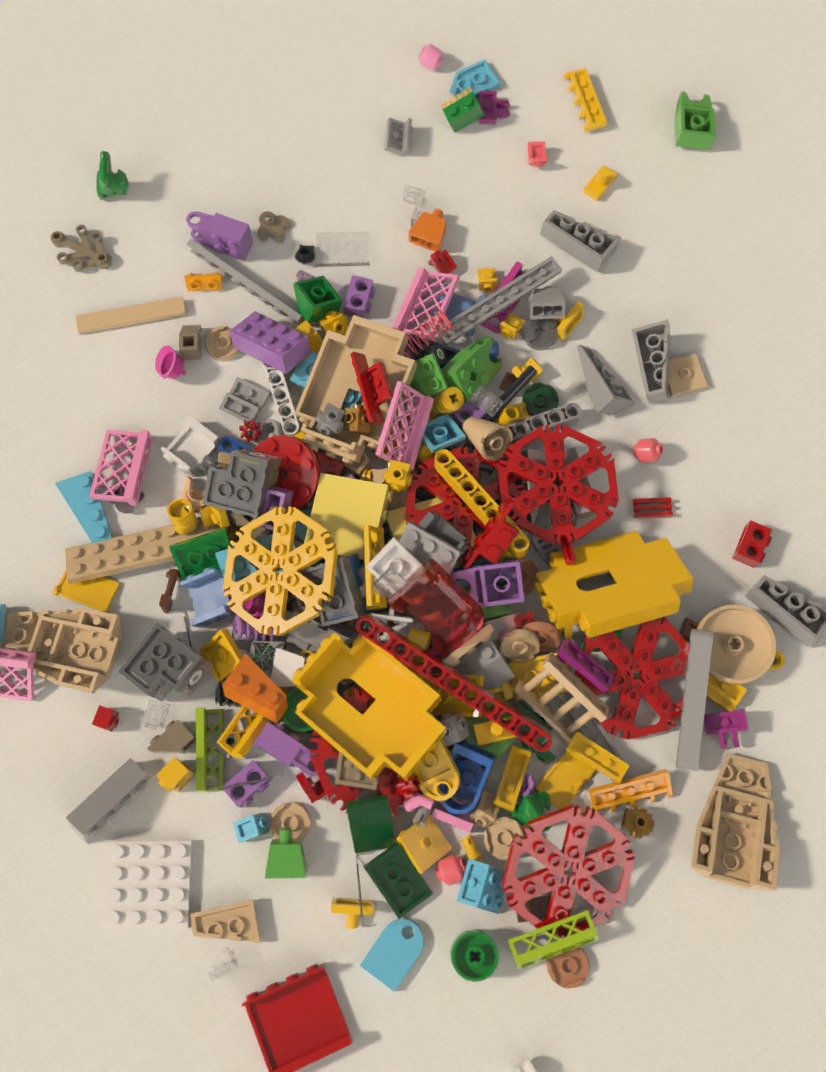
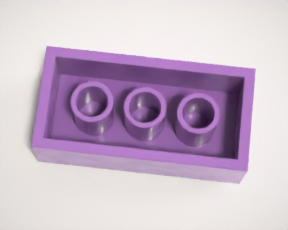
M256 311L230 330L235 349L285 374L311 354L307 335Z

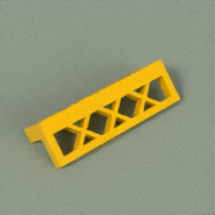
M367 525L364 526L363 531L366 610L387 608L386 586L365 566L384 548V529Z
M284 687L279 688L285 695L289 693ZM242 705L217 743L233 758H244L270 720L258 713L251 714L250 709ZM246 717V727L244 730H239V720ZM230 734L235 736V743L232 747L225 742Z

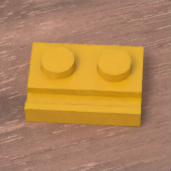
M709 675L706 698L725 711H733L747 689L740 684L735 685L721 682Z

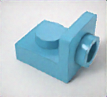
M264 813L254 814L233 823L239 843L270 832L268 820Z

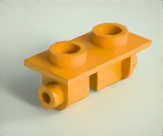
M219 272L206 273V275L189 273V275L184 276L187 291L223 290V275L219 274Z

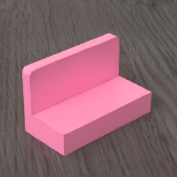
M452 799V800H454L455 802H457V803H459V804H464V803H462V802H460V801H457V800H455V799ZM437 801L431 817L470 833L474 821L470 820L469 817L476 808H473L468 813L452 816L446 812L447 809L444 808L441 802Z

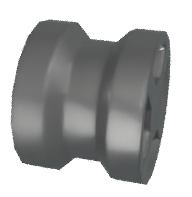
M205 455L203 461L198 463L196 468L207 477L209 466L217 465L218 463Z

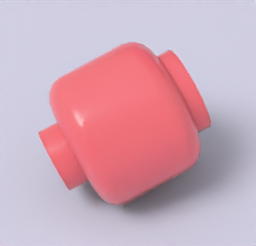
M656 438L640 439L634 445V456L641 463L657 462L663 454V445Z
M456 854L439 860L438 869H436L439 881H443L448 886L461 882L467 866L466 861L463 857H459Z

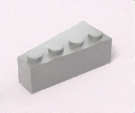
M668 319L632 329L649 404L668 399L671 331Z
M129 758L66 817L70 828L88 844L116 813L131 801L132 796L137 791L140 792L146 787L148 775Z

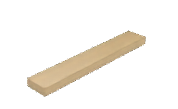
M177 297L76 316L77 330L80 335L186 315L184 298Z

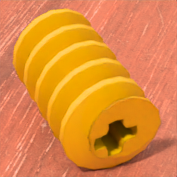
M449 387L431 397L434 401L430 413L438 418L460 409L464 404L462 391L457 387Z

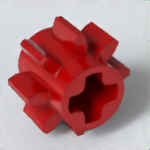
M254 418L250 421L244 419V426H239V430L243 431L241 438L245 437L248 443L250 440L258 441L257 436L262 435V430L259 429L261 423L256 424Z
M412 774L407 781L398 775L397 779H395L394 787L396 792L404 795L405 798L414 797V793H418L420 788V780L416 774Z

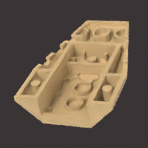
M76 608V610L59 609V611L43 610L41 612H12L7 615L4 643H0V648L36 653V661L33 663V671L56 685L95 693L110 678L122 641L120 619L116 614L86 608Z
M731 753L726 754L695 830L690 868L703 877L749 890H776L780 843L777 840L776 831L778 829L773 813L774 802L771 799L770 791H772L768 763Z

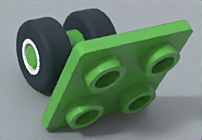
M434 344L428 347L427 351H418V355H414V360L418 366L410 384L411 388L424 396H431L447 389L448 385L440 369V366L446 363V353L442 346Z

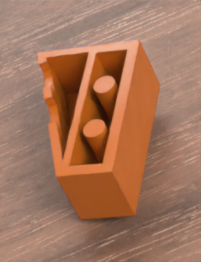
M246 653L222 685L225 697L275 723H278L288 708L286 695Z

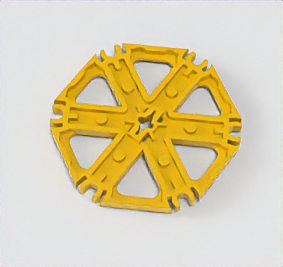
M282 506L279 508L275 507L241 527L240 530L244 534L236 532V535L240 538L239 541L234 542L231 540L230 542L231 545L235 546V549L228 545L223 591H225L224 596H232V600L227 605L233 606L229 609L261 634L271 635V629L274 628V635H285L321 615L322 613H319L317 609L325 611V608L321 605L322 600L330 602L331 598L329 596L333 597L338 556L337 544L331 543L328 545V541L333 538V535L329 534L330 531L295 507H288L286 514V508ZM268 521H273L274 523L271 551L252 537V532ZM301 521L314 531V537L293 550L296 522ZM242 555L259 568L258 571L239 582H234L233 572L237 556ZM324 558L326 564L324 581L321 585L315 584L300 573L303 569ZM283 568V572L276 573L277 569ZM289 590L306 604V609L301 614L285 621ZM266 591L264 614L262 618L256 619L244 609L243 604Z

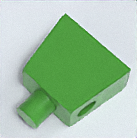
M280 828V839H272L270 843L265 879L305 878L307 865L302 839H292V828Z

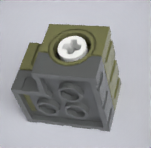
M249 449L231 451L230 464L222 463L209 466L202 504L258 518L263 513L267 489L274 487L277 483L279 465L282 458Z

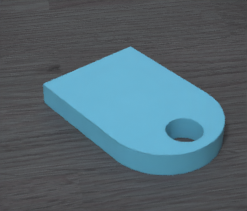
M397 919L390 922L380 934L360 966L395 992L422 950L423 936L419 927L407 919ZM405 926H411L414 929L412 938L407 939L403 937L402 929Z

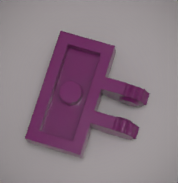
M480 91L479 105L484 116L479 118V124H496L497 117L507 118L510 115L509 109H507L510 106L509 101L497 99L496 91Z
M745 709L704 714L706 734H719L722 749H727L725 737L727 732L732 733L734 747L740 746L737 731L749 730Z

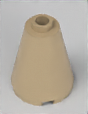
M476 417L468 418L463 424V432L486 460L497 461L501 459L509 443L512 444V432L505 425Z

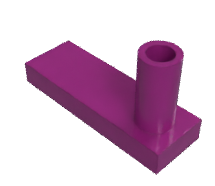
M567 637L562 642L556 657L563 664L569 663L603 693L606 692L612 683L614 675Z

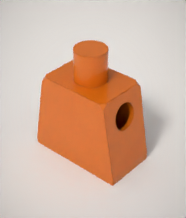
M436 208L432 214L423 212L409 231V242L434 252L440 251L446 231V220L442 218L443 211Z

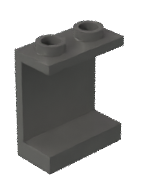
M429 511L418 524L421 528L463 551L460 557L468 550L467 544L470 540L437 511Z

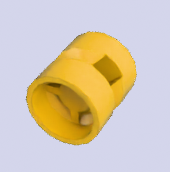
M176 499L169 504L167 513L174 530L182 535L192 533L198 526V520L191 502L186 499Z

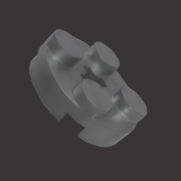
M529 316L522 328L523 340L534 350L547 349L556 342L558 337L555 319H530ZM541 329L545 333H542V335L539 336L538 332L535 331Z

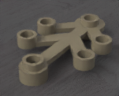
M81 224L76 227V232L80 236L82 245L67 239L62 232L55 231L52 233L51 241L55 247L66 246L77 251L70 254L65 252L58 253L57 260L60 264L65 265L73 261L72 267L76 272L93 266L101 269H107L111 266L112 257L108 252H104L103 237L99 232L91 234V239L96 245L97 253L90 248L87 237L88 230L85 225ZM84 257H89V258H91L90 260H87V261H84V262H82L81 260H79V259L84 258Z

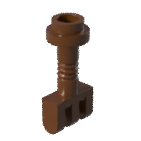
M169 569L166 573V577L169 580L165 594L161 595L159 606L166 614L171 611L173 603L171 598L176 581H180L182 577L177 569Z

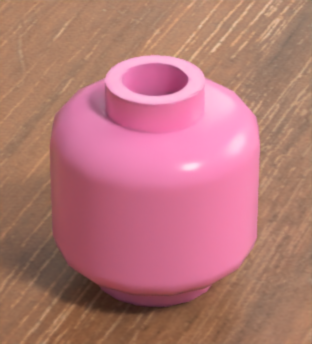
M432 44L424 45L418 57L420 64L432 71L436 67L440 68L444 60L442 58V50Z

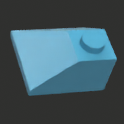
M445 414L427 422L422 440L433 453L466 439V436L452 418Z

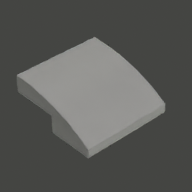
M237 377L230 392L226 393L219 409L243 421L244 419L250 421L252 418L255 421L271 393Z

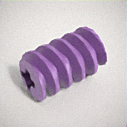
M235 616L232 638L237 634L238 639L241 640L244 634L247 641L253 635L254 641H257L258 637L261 636L262 641L269 637V640L273 642L274 628L271 629V635L261 634L249 623L241 619L240 616Z

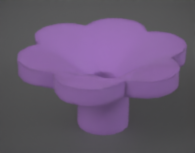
M531 774L524 776L518 798L534 792L535 782Z

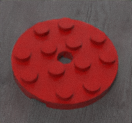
M276 435L260 442L254 451L282 458L275 486L293 490L290 507L300 509L307 505L316 494L320 473L319 463L313 450L304 441L295 436ZM281 468L287 471L286 478L280 477Z

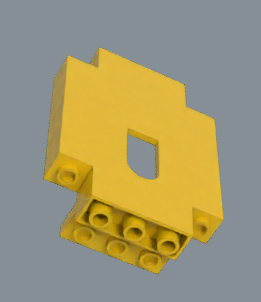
M636 530L573 547L576 557L574 565L565 564L562 551L551 553L550 562H548L549 570L536 573V579L533 582L535 592L540 595L542 606L548 610L550 621L555 623V627L561 632L565 640L567 637L569 639L572 638L573 625L579 624L581 630L585 631L588 638L678 613L681 601L678 595L691 592L693 577L667 538L644 543ZM610 572L617 583L591 591H582L576 585L581 579Z
M336 633L326 637L321 642V647L309 655L306 660L307 663L302 668H298L293 674V679L291 680L293 684L308 696L307 699H303L298 704L295 713L372 781H374L386 765L407 781L447 733L446 727L430 715L442 700L440 695L392 655L365 637H357L353 641L351 649L344 644L341 637ZM352 679L376 699L363 715L338 695L337 686L340 681Z

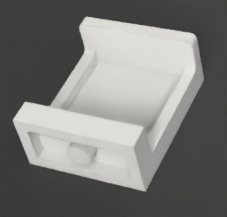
M189 416L185 420L187 426L167 448L162 447L161 451L164 454L162 457L168 463H175L177 465L176 468L184 475L188 473L193 477L198 471L196 465L203 461L205 455L210 457L215 452L220 439L193 417Z

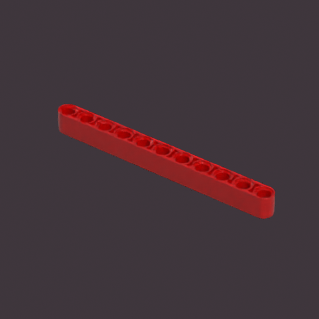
M366 614L357 622L356 629L360 635L522 741L541 752L551 748L552 737L548 729L373 615ZM362 621H369L372 625V629H364L362 626ZM386 632L389 635V640H381L379 633ZM397 644H404L407 647V651L399 652ZM414 656H423L425 662L422 664L416 663ZM434 666L440 667L442 674H433L431 668ZM456 678L460 684L452 686L449 683V679ZM473 689L478 695L471 698L467 696L466 692ZM487 701H492L495 704V707L492 709H487L484 706V703ZM503 713H510L513 718L506 721L501 715ZM522 724H527L530 726V730L522 732L519 727ZM545 736L548 738V741L546 743H539L537 738Z

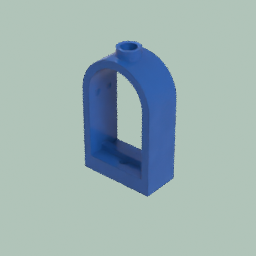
M464 740L454 745L451 753L454 763L459 754L486 766V769L472 803L459 804L452 800L451 797L440 801L444 808L447 809L446 812L452 816L468 813L477 805L498 757ZM444 783L439 784L440 791L445 794L448 793L447 785Z

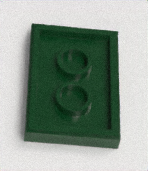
M387 794L345 802L355 854L389 848L395 843Z
M398 841L363 866L398 919L402 918L433 894Z

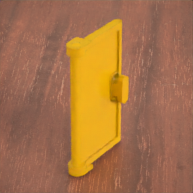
M65 570L59 584L53 590V595H59L108 613L120 582L106 577H99L98 580L95 578L69 584Z
M566 750L542 780L535 785V790L538 792L546 791L550 795V801L558 809H561L571 802L597 770Z

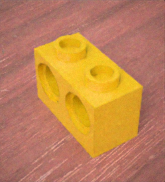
M173 757L156 776L160 779L158 783L166 791L179 793L196 773L182 760Z

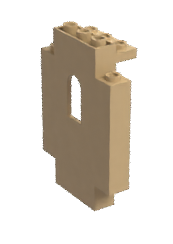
M355 315L352 317L345 336L330 330L327 331L294 413L299 417V421L303 423L300 430L306 434L303 441L316 452L318 450L325 451L324 455L334 459L336 456L341 457L342 462L350 465L353 462L359 464L366 445L377 450L392 399L380 405L384 423L381 425L371 423L370 433L343 431L342 426L340 432H335L333 438L315 430L318 424L315 419L319 411H324L327 403L342 409L349 389L361 393L355 369L352 365L350 355L352 352L364 354L368 367L378 362L384 363L393 394L397 381L410 386L418 365L415 360L402 356L409 339L405 332ZM402 389V391H401V398H402V399L405 398V394H404V390H403V389ZM396 408V411H395L396 417H397L398 414H399V409H398V408Z

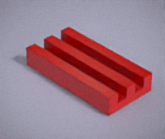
M671 497L633 499L634 519L672 517ZM664 503H666V505H644V506H637V504H664ZM667 509V512L638 513V510Z

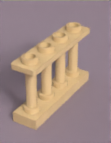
M552 652L545 657L542 665L544 669L527 684L522 679H519L514 688L517 695L524 699L534 712L539 713L546 723L559 733L563 740L570 742L575 732L590 719L597 718L600 722H603L608 716L609 707ZM549 675L559 681L557 685L542 697L532 690ZM564 689L568 690L573 695V698L554 711L547 703ZM578 703L582 704L588 711L571 725L561 718Z

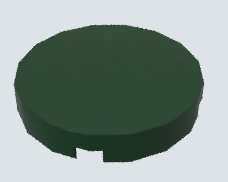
M535 383L526 388L522 396V402L526 404L525 408L528 414L535 416L557 408L559 397L557 391L552 386Z

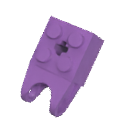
M194 211L187 215L186 222L192 229L191 237L196 243L211 248L219 254L224 253L237 260H246L253 245L249 224L215 213L213 216ZM193 217L200 218V221L196 224L190 222ZM198 232L202 237H196L195 233Z
M518 560L476 565L468 569L454 571L450 574V578L465 579L470 584L469 593L464 597L453 600L454 606L487 607L525 602L520 561ZM500 578L506 581L505 584H502V588L496 585Z
M268 722L254 742V745L287 767L292 764L304 773L316 776V772L309 770L308 763L311 760L309 756L315 757L318 755L310 753L309 749L299 743L301 739L293 733L288 736L282 732L284 728L278 723L273 722L270 724Z

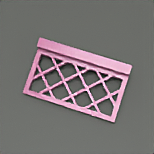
M418 267L392 328L414 335L413 329L410 330L409 328L413 323L417 322L418 326L414 329L423 337L419 325H422L424 328H426L425 322L420 324L418 320L428 316L429 320L427 321L433 325L430 313L439 309V311L442 310L445 314L459 282V275L427 272L425 268ZM431 278L438 280L429 286ZM452 280V283L444 288L443 283ZM441 285L442 290L433 294L431 290ZM430 292L432 296L422 301L423 296ZM446 294L445 299L438 303L436 299ZM434 300L436 304L426 309L425 305ZM423 307L425 311L416 316L417 310ZM437 315L434 316L436 320L440 323ZM433 319L436 327L439 328L438 323ZM431 329V333L435 337L436 333ZM423 331L425 337H426V338H430V337L427 335V333Z
M397 381L375 455L388 462L393 460L410 464L411 471H413L434 399L420 394L403 382ZM402 389L404 390L405 398L403 399L401 398ZM405 402H407L408 410L406 412L403 406ZM396 408L399 409L400 413L398 417L395 414ZM401 420L403 428L399 430L398 422ZM391 426H393L394 429L393 435L390 434ZM396 438L398 446L394 448L392 440ZM387 444L389 452L385 454L383 452L385 445Z
M106 430L89 496L91 499L128 502L132 506L138 505L153 438L148 430H141V432ZM111 436H118L121 439L114 445L109 443ZM131 438H138L137 443L131 447L126 443ZM125 444L128 449L118 454L115 449ZM113 451L116 457L107 462L105 460L106 455ZM132 453L133 459L125 463L122 458ZM120 460L123 466L114 471L111 465ZM109 467L112 474L103 479L101 473ZM127 469L129 476L121 481L118 475ZM116 477L119 483L110 488L107 482ZM105 484L108 490L103 494H96L97 489ZM123 486L125 488L124 496H116L113 492Z
M0 648V665L9 671L5 676L0 672V682H3L10 689L9 691H2L0 689V697L32 701L34 699L33 663L36 661V653ZM18 668L27 669V676L25 678L16 671ZM10 674L19 681L15 686L7 679ZM22 684L28 690V694H22L17 687Z

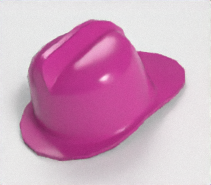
M168 345L161 348L155 361L157 373L163 379H177L180 375H186L184 358Z

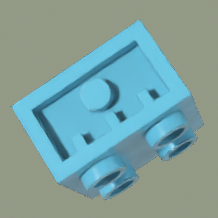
M468 859L457 901L499 914L504 902L502 881L505 870Z

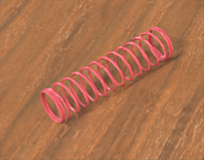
M442 310L437 312V317L440 323L436 320L435 317L431 316V321L434 327L427 320H425V325L429 333L422 325H419V329L423 337L415 329H413V333L418 343L409 333H407V336L409 338L408 340L410 341L412 347L408 344V342L407 345L416 355H418V352L415 349L411 339L417 344V346L422 351H424V348L420 343L416 333L425 342V344L428 347H430V344L426 339L422 329L433 340V342H436L428 325L435 331V333L440 338H442L433 319L438 323V325L443 329V331L446 334H448L439 315L441 316L447 327L451 331L452 329L454 330L453 325L451 324V322ZM405 347L406 351L404 350V353L408 358L412 359L407 347Z

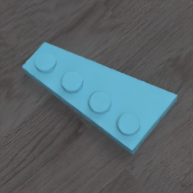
M92 471L56 482L57 488L92 543L113 538L102 500H95L89 497L94 481Z

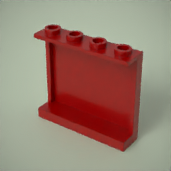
M318 963L306 968L307 973L299 976L298 972L286 977L287 982L281 985L277 981L268 985L266 992L259 994L258 991H255L245 996L247 1000L242 1003V1007L245 1006L269 1072H294L353 1043L352 1036L324 965L319 967Z

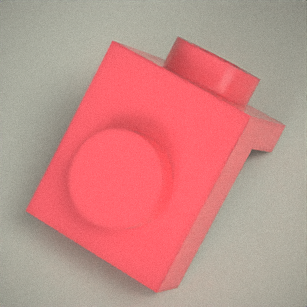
M545 141L527 143L528 165L533 164V167L544 166L543 164L548 161Z

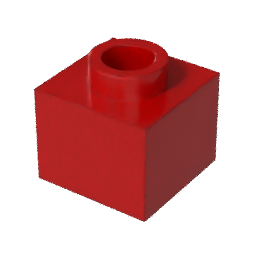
M99 705L91 725L112 732L113 728H116L119 723V712Z

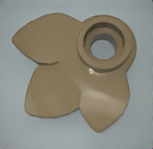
M265 211L259 217L258 236L263 242L271 237L273 240L283 243L285 237L284 230L292 227L291 222L283 215H275L270 211ZM269 217L271 218V221L267 222L265 218Z

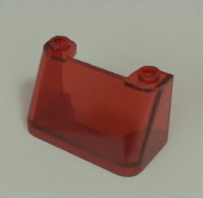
M432 558L424 562L387 601L395 611L403 612L407 609L433 635L432 647L444 658L480 632L485 616L482 607Z

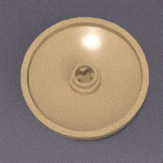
M741 605L718 607L709 612L697 627L699 630L713 631L709 675L721 682L735 685L750 683L764 675L775 659L776 639L774 632L766 619L751 608Z

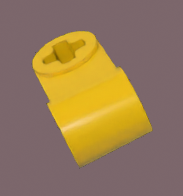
M522 402L507 405L496 416V423L506 426L532 416H529L525 408L526 404Z

